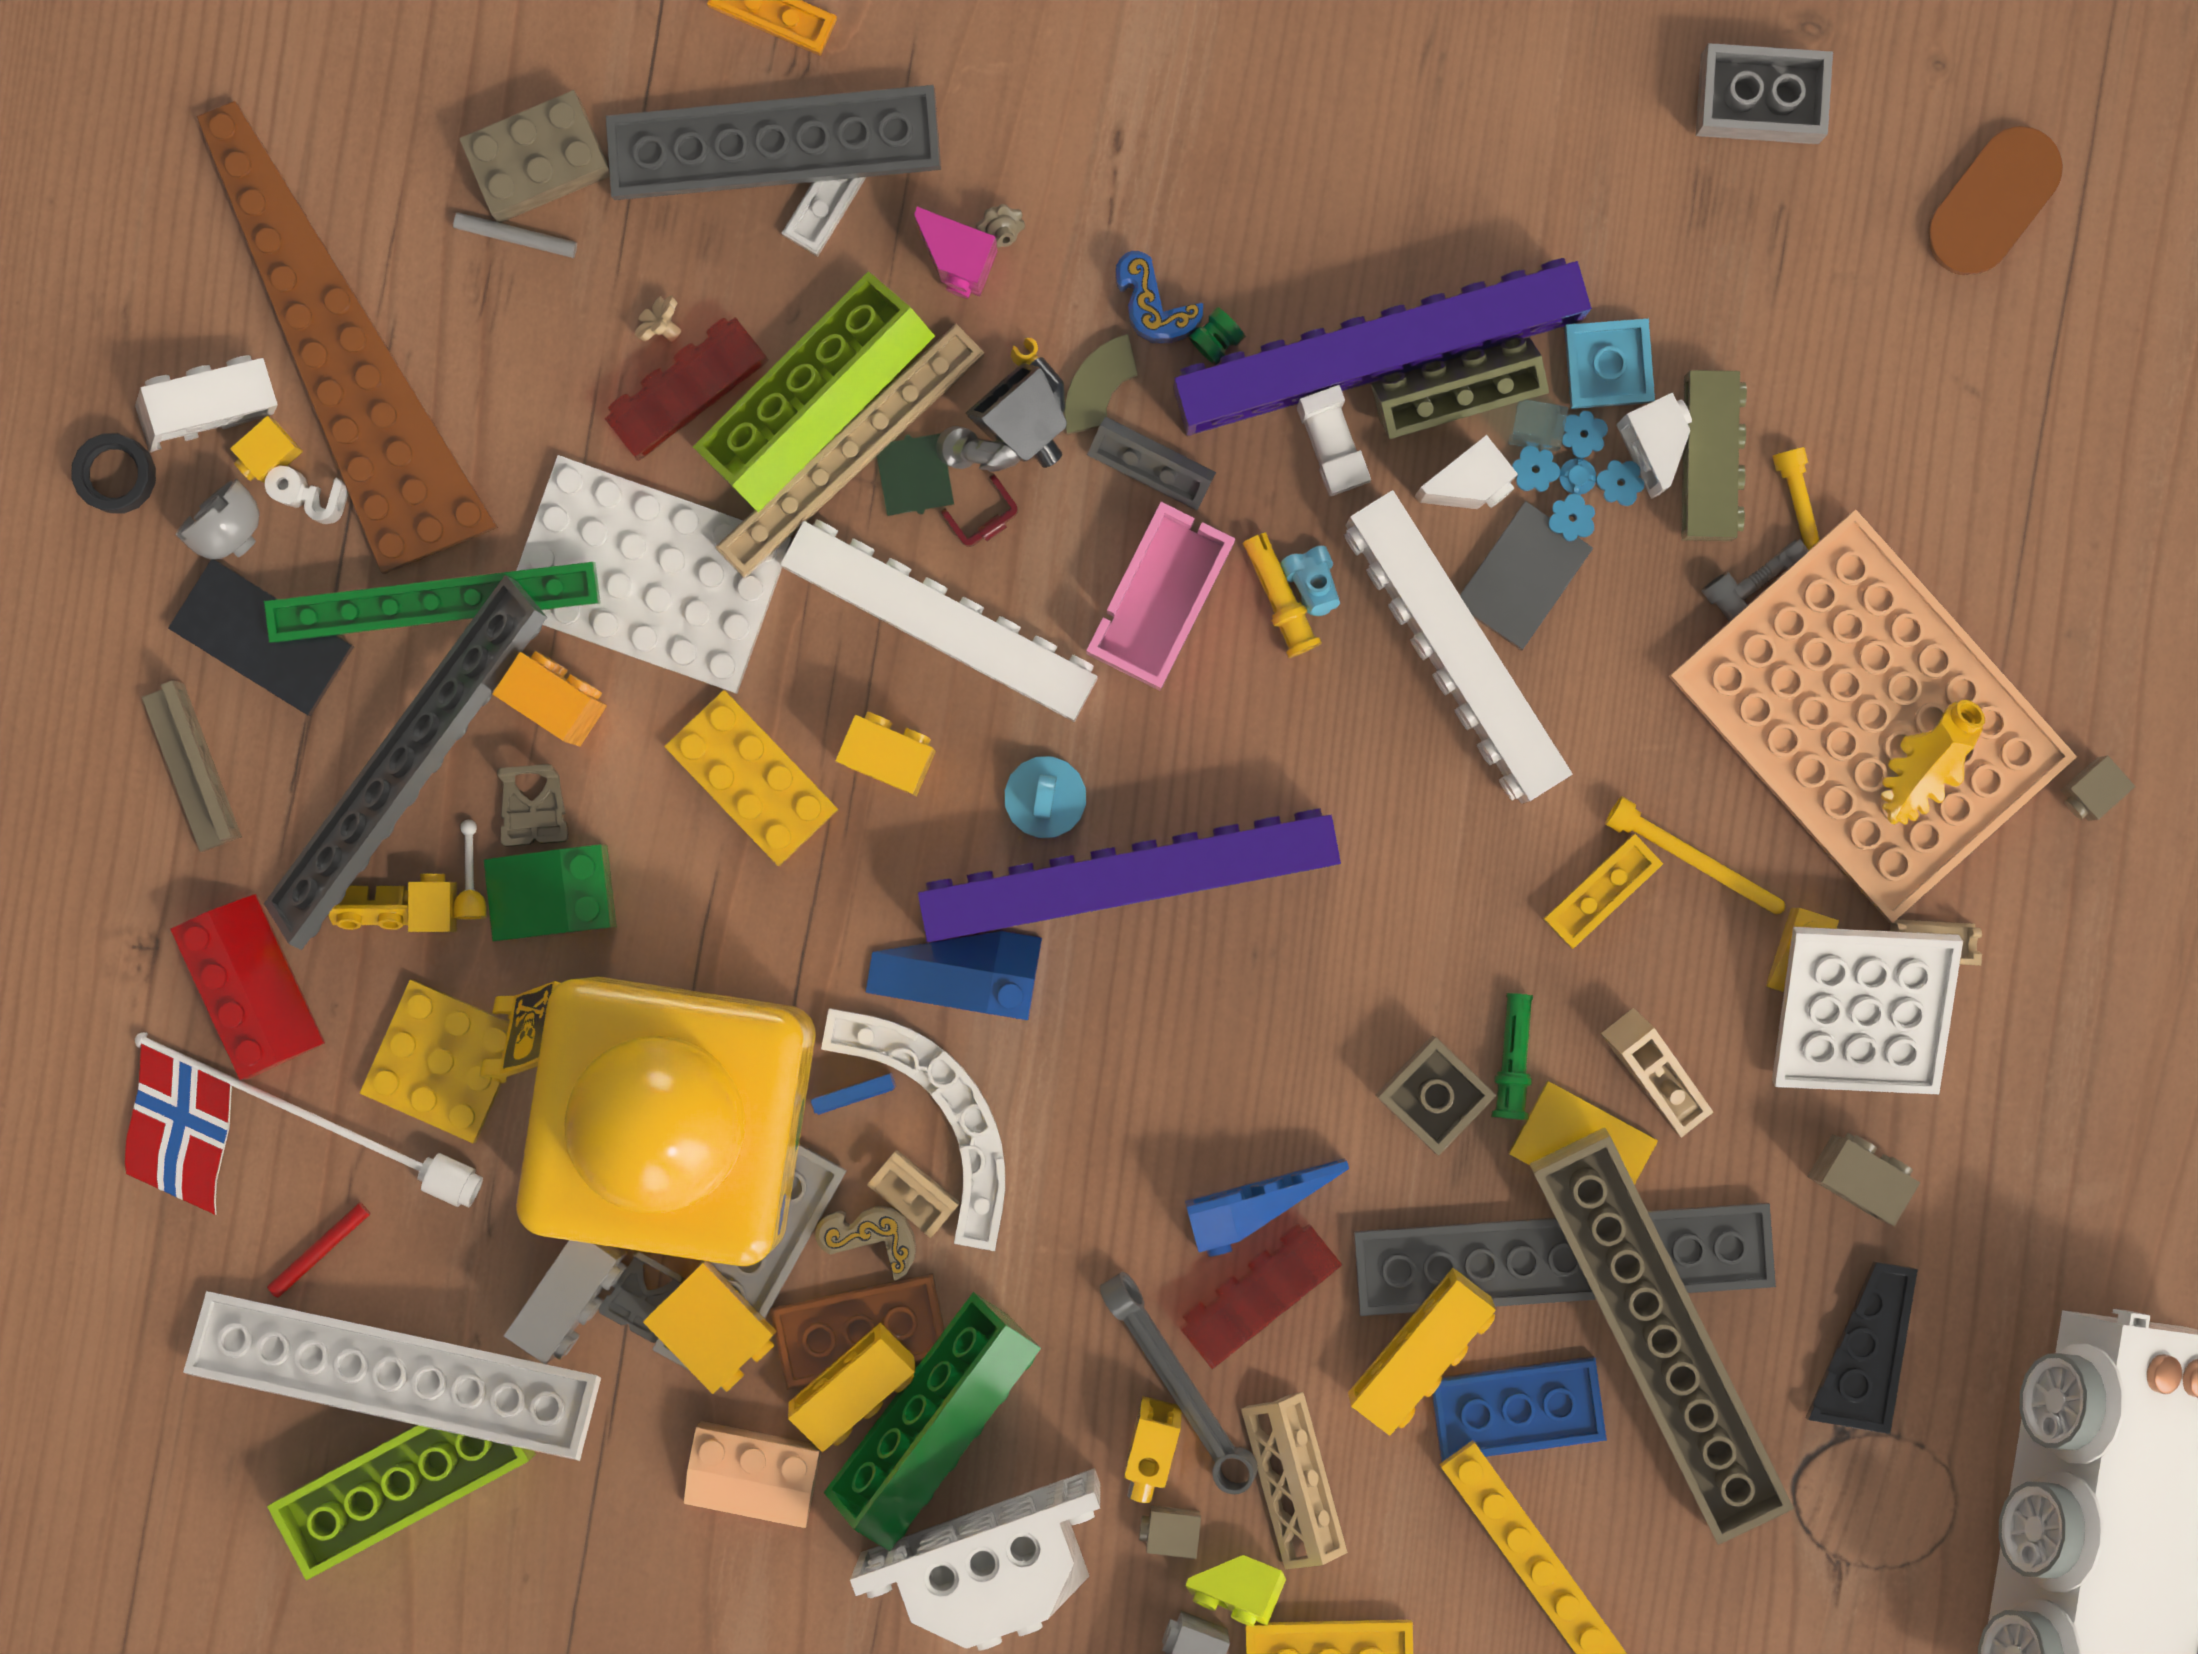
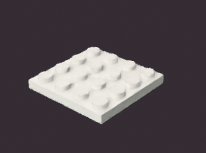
M1793 927L1772 1075L1774 1086L1939 1094L1963 945L1961 937L1954 934Z

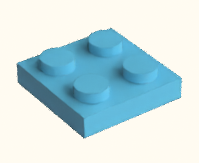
M1649 318L1565 325L1571 409L1645 404L1655 401Z

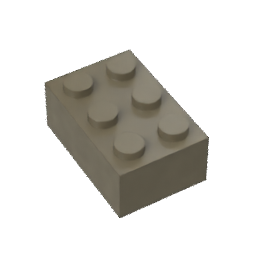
M574 90L459 138L490 213L499 223L610 177L609 166L582 102Z

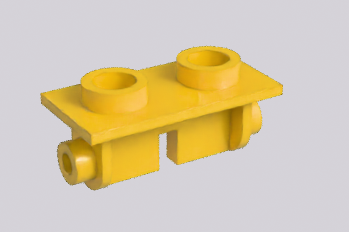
M349 886L342 901L335 905L328 914L332 925L349 930L358 929L361 925H378L381 928L390 930L400 929L403 925H408V890L406 886H376L375 900H369L368 886Z

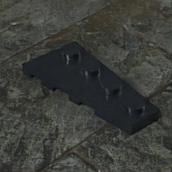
M1873 1261L1805 1417L1807 1420L1891 1434L1918 1269Z

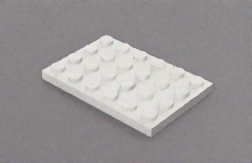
M558 455L516 571L596 562L601 604L543 610L542 612L547 616V619L542 625L737 694L782 570L780 564L791 545L792 538L789 537L744 579L715 549L743 520Z

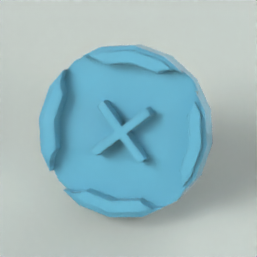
M1052 756L1034 757L1021 763L1010 775L1004 790L1005 808L1011 821L1024 833L1037 838H1056L1070 831L1080 821L1086 806V787L1080 774L1068 762Z

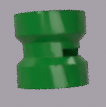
M1217 307L1209 315L1208 323L1203 327L1195 328L1188 335V338L1196 349L1216 366L1221 362L1220 358L1225 356V351L1230 346H1237L1246 336L1236 322L1222 309Z

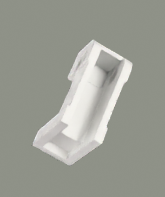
M1340 385L1301 398L1297 406L1301 422L1305 424L1319 462L1321 477L1330 496L1362 486L1371 481L1361 450H1356L1341 409L1345 399Z

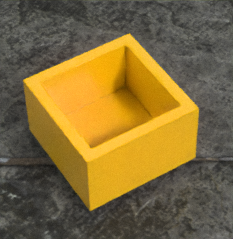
M868 711L865 718L855 715L835 761L917 797L936 753L933 747L928 746L931 739L909 728L905 729L903 735L890 730L893 724L890 720Z

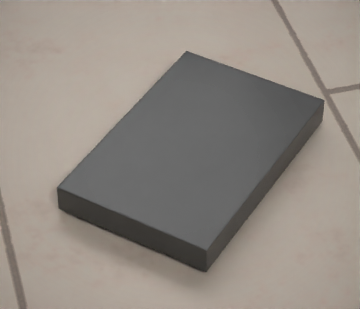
M1527 501L1523 503L1460 594V597L1475 619L1521 651L1593 550V547L1578 537L1574 541H1566L1563 538V533L1557 534L1551 531L1549 528L1550 517Z

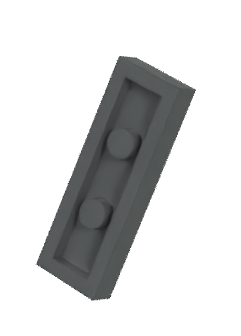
M1106 416L1100 424L1087 454L1195 510L1199 509L1216 474L1215 471Z

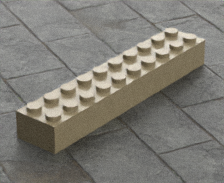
M1604 1127L1530 1163L1533 1173L1717 1544L1720 1545L1793 1510L1794 1507L1606 1128Z

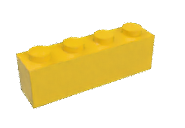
M1452 1268L1350 1389L1348 1395L1351 1407L1389 1436L1397 1427H1405L1414 1416L1416 1411L1414 1407L1423 1396L1429 1397L1437 1390L1442 1381L1441 1375L1450 1364L1455 1366L1464 1358L1469 1348L1467 1344L1477 1333L1483 1334L1491 1326L1495 1319L1494 1312L1496 1311L1492 1297L1456 1269Z

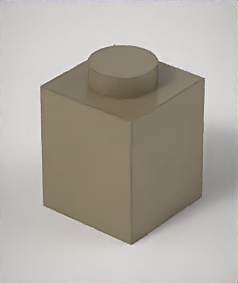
M2107 755L2097 757L2063 787L2061 791L2068 798L2064 801L2066 806L2077 818L2082 820L2085 817L2088 821L2099 820L2136 786Z
M1151 1505L1150 1516L1141 1517L1139 1541L1147 1542L1146 1553L1196 1559L1201 1513L1196 1510Z

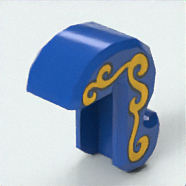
M1130 251L1119 259L1116 265V284L1120 292H1124L1128 288L1133 289L1128 304L1129 322L1138 336L1152 343H1174L1187 338L1199 326L1203 317V303L1163 311L1153 263L1149 255L1141 251Z

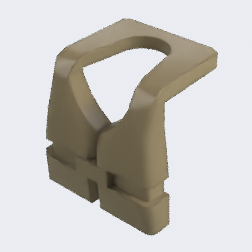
M544 764L506 767L497 770V776L503 782L501 818L504 819V826H501V843L506 847L531 845L535 839L540 844L566 842L569 839L567 822L564 821L563 817L566 812L561 792L560 777L554 767ZM530 773L539 774L547 778V782L539 796L531 801L518 789L515 784V776Z

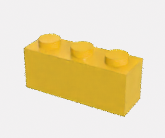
M880 1322L789 1401L788 1419L822 1453L832 1444L838 1446L848 1438L852 1432V1427L863 1417L869 1419L874 1416L882 1407L883 1400L893 1391L896 1393L901 1392L911 1383L915 1373L914 1356Z

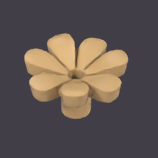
M660 296L655 300L652 312L649 309H645L640 314L638 319L643 324L635 331V335L639 339L647 341L655 334H662L672 342L680 335L681 329L671 321L675 307L678 304L673 296H669L665 300Z

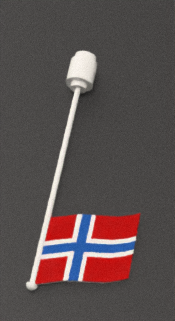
M141 1032L135 1037L136 1046L141 1048L139 1087L126 1137V1174L214 1215H217V1178L230 1128L232 1086L418 1170L417 1180L422 1181L421 1191L456 1207L462 1204L469 1208L481 1188L483 1177L475 1174L476 1169L448 1156L438 1153L434 1159L427 1157L424 1163H420L147 1038V1033Z

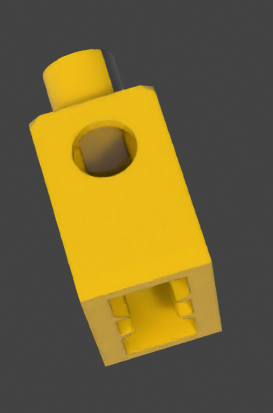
M1142 1396L1124 1473V1478L1131 1480L1127 1496L1134 1501L1150 1503L1155 1487L1165 1488L1181 1429L1182 1411L1177 1404Z

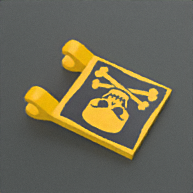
M553 981L515 996L495 997L492 1014H508L510 1021L502 1059L482 1060L480 1077H495L496 1082L505 1083L508 1076L538 1066L547 1002L552 991L561 984L560 982Z

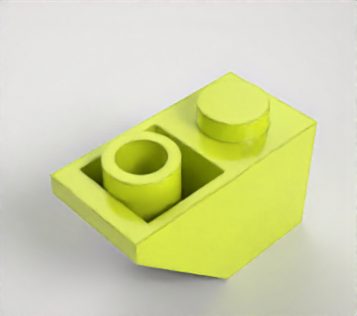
M1242 1555L1188 1578L1185 1586L1191 1595H1194L1192 1601L1212 1611H1215L1217 1606L1233 1611L1231 1617L1236 1621L1254 1627L1256 1621L1264 1625L1268 1624L1286 1578L1282 1570Z

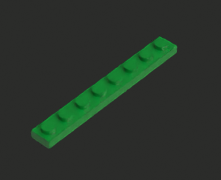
M596 562L264 601L269 643L473 619L505 575L517 581L542 611L601 604Z

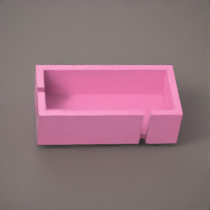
M1160 502L1107 608V614L1114 617L1112 622L1104 617L1102 618L1086 650L1087 655L1161 691L1235 542V538L1203 522L1198 529V533L1191 531L1190 529L1195 518L1163 502Z

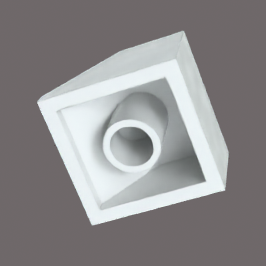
M1673 393L1626 414L1616 424L1633 462L1637 463L1640 467V476L1651 499L1659 496L1671 486L1691 431L1688 423L1692 422L1689 410L1682 399L1676 401Z
M1486 435L1418 490L1415 498L1419 503L1478 509L1487 503L1492 508L1514 489L1511 482L1518 473Z

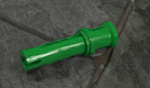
M1506 993L1507 1005L1501 1072L1498 1071L1497 1075L1494 1076V1082L1498 1084L1496 1109L1492 1110L1491 1117L1529 1120V1114L1525 1112L1527 1087L1532 1084L1530 1074H1526L1533 995Z

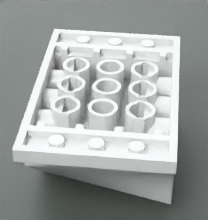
M1094 1468L902 1537L891 1551L877 1546L861 1552L850 1578L855 1596L867 1593L868 1598H874L891 1591V1584L897 1582L911 1623L966 1649L977 1646L978 1651L989 1649L1002 1642L1001 1636L1017 1631L1019 1636L1038 1631L1043 1627L1041 1622L1048 1620L1089 1577L1071 1525L1080 1524L1094 1518L1093 1511L1100 1509V1481Z

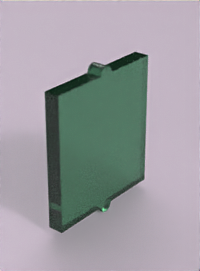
M941 433L917 438L906 435L904 440L891 442L877 455L887 516L911 512L923 515L925 510L954 505L948 465L940 460L936 450L937 440Z

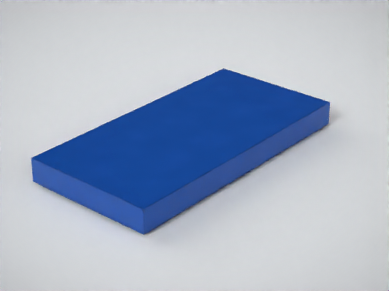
M1594 1356L1444 1376L1439 1387L1432 1394L1441 1462L1472 1440L1485 1457L1607 1441L1596 1358Z

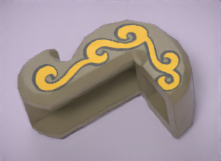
M874 1206L866 1209L852 1224L845 1221L846 1212L839 1210L828 1214L818 1224L815 1233L816 1242L823 1251L830 1255L885 1241L895 1281L907 1274L915 1259L916 1241L914 1232L907 1218L893 1207Z

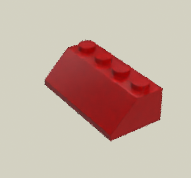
M257 894L209 910L170 929L239 1080L253 1078L325 1044Z

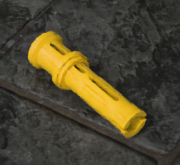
M1261 533L1260 536L1256 535L1244 541L1242 544L1251 559L1275 613L1272 615L1273 619L1271 621L1274 626L1280 628L1289 648L1286 652L1288 658L1298 656L1322 644L1320 637L1314 636L1307 621L1305 605H1302L1301 602L1297 603L1278 558L1273 551L1267 533Z

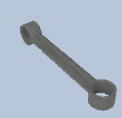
M1121 1272L1101 1284L1100 1292L1106 1306L1118 1320L1124 1321L1215 1461L1213 1479L1217 1487L1225 1493L1234 1495L1248 1490L1258 1472L1255 1457L1247 1449L1234 1447L1144 1308V1300L1136 1283L1127 1273ZM1229 1458L1241 1460L1248 1467V1480L1241 1483L1228 1480L1222 1473L1221 1464Z

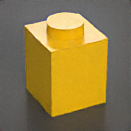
M266 416L230 448L238 457L234 462L238 470L249 481L256 477L257 480L265 483L268 472L273 468L288 466L303 452L279 423L269 416Z
M420 874V882H408V932H457V919L453 918V904L457 897V882H445V874Z

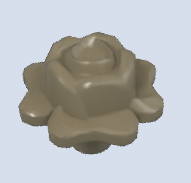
M1001 204L998 207L995 206L987 209L983 219L976 224V229L995 236L997 247L999 248L1001 246H1010L1015 242L1017 234L1025 228V223L1022 220L1023 215L1020 209H1011L1006 204Z

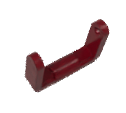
M995 474L989 478L1010 506V509L1000 516L997 514L977 528L979 531L972 536L966 538L946 508L940 511L966 547H972L983 539L989 541L1006 529L1007 526L1005 524L1018 513L1016 503Z

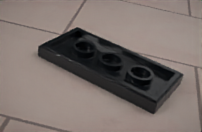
M211 559L168 629L307 716H311L354 646L337 635L269 643L264 601L278 599L215 559Z

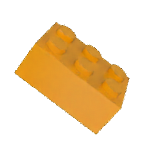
M534 651L532 656L520 652L492 693L562 741L579 747L607 707L606 704L598 700L602 695L601 691L571 674L566 679L564 677L568 671L566 668L537 651Z

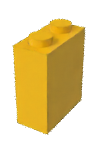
M709 1261L702 1263L643 1321L712 1394L720 1387L726 1392L729 1391L745 1375L739 1369L745 1362L752 1358L757 1363L775 1346L769 1339L777 1332Z

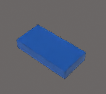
M888 1073L813 1098L811 1103L814 1113L820 1115L895 1089L896 1083L893 1074Z

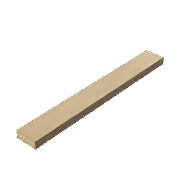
M957 323L953 325L855 416L759 513L754 510L715 549L745 579L799 529L803 521L806 522L973 367L984 356V352Z

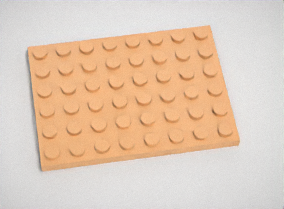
M1857 510L1852 511L1800 560L1788 568L1749 603L1742 612L1729 621L1669 675L1671 680L1889 923L1896 921L2077 758L2073 751ZM1969 700L1978 705L1984 713L1985 723L1975 747L1965 756L1964 781L1957 787L1944 783V801L1937 803L1928 797L1929 811L1926 815H1923L1917 809L1918 818L1916 821L1908 818L1906 825L1901 822L1895 825L1891 824L1887 819L1888 813L1882 808V805L1888 802L1881 798L1882 792L1891 789L1885 787L1882 781L1885 777H1899L1888 766V763L1892 758L1907 757V754L1900 746L1903 738L1932 731L1938 725L1945 709L1952 703Z

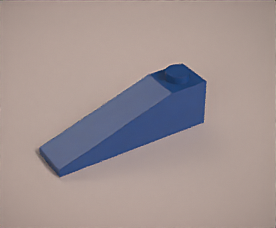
M999 931L872 952L866 993L1029 1020L1042 938Z

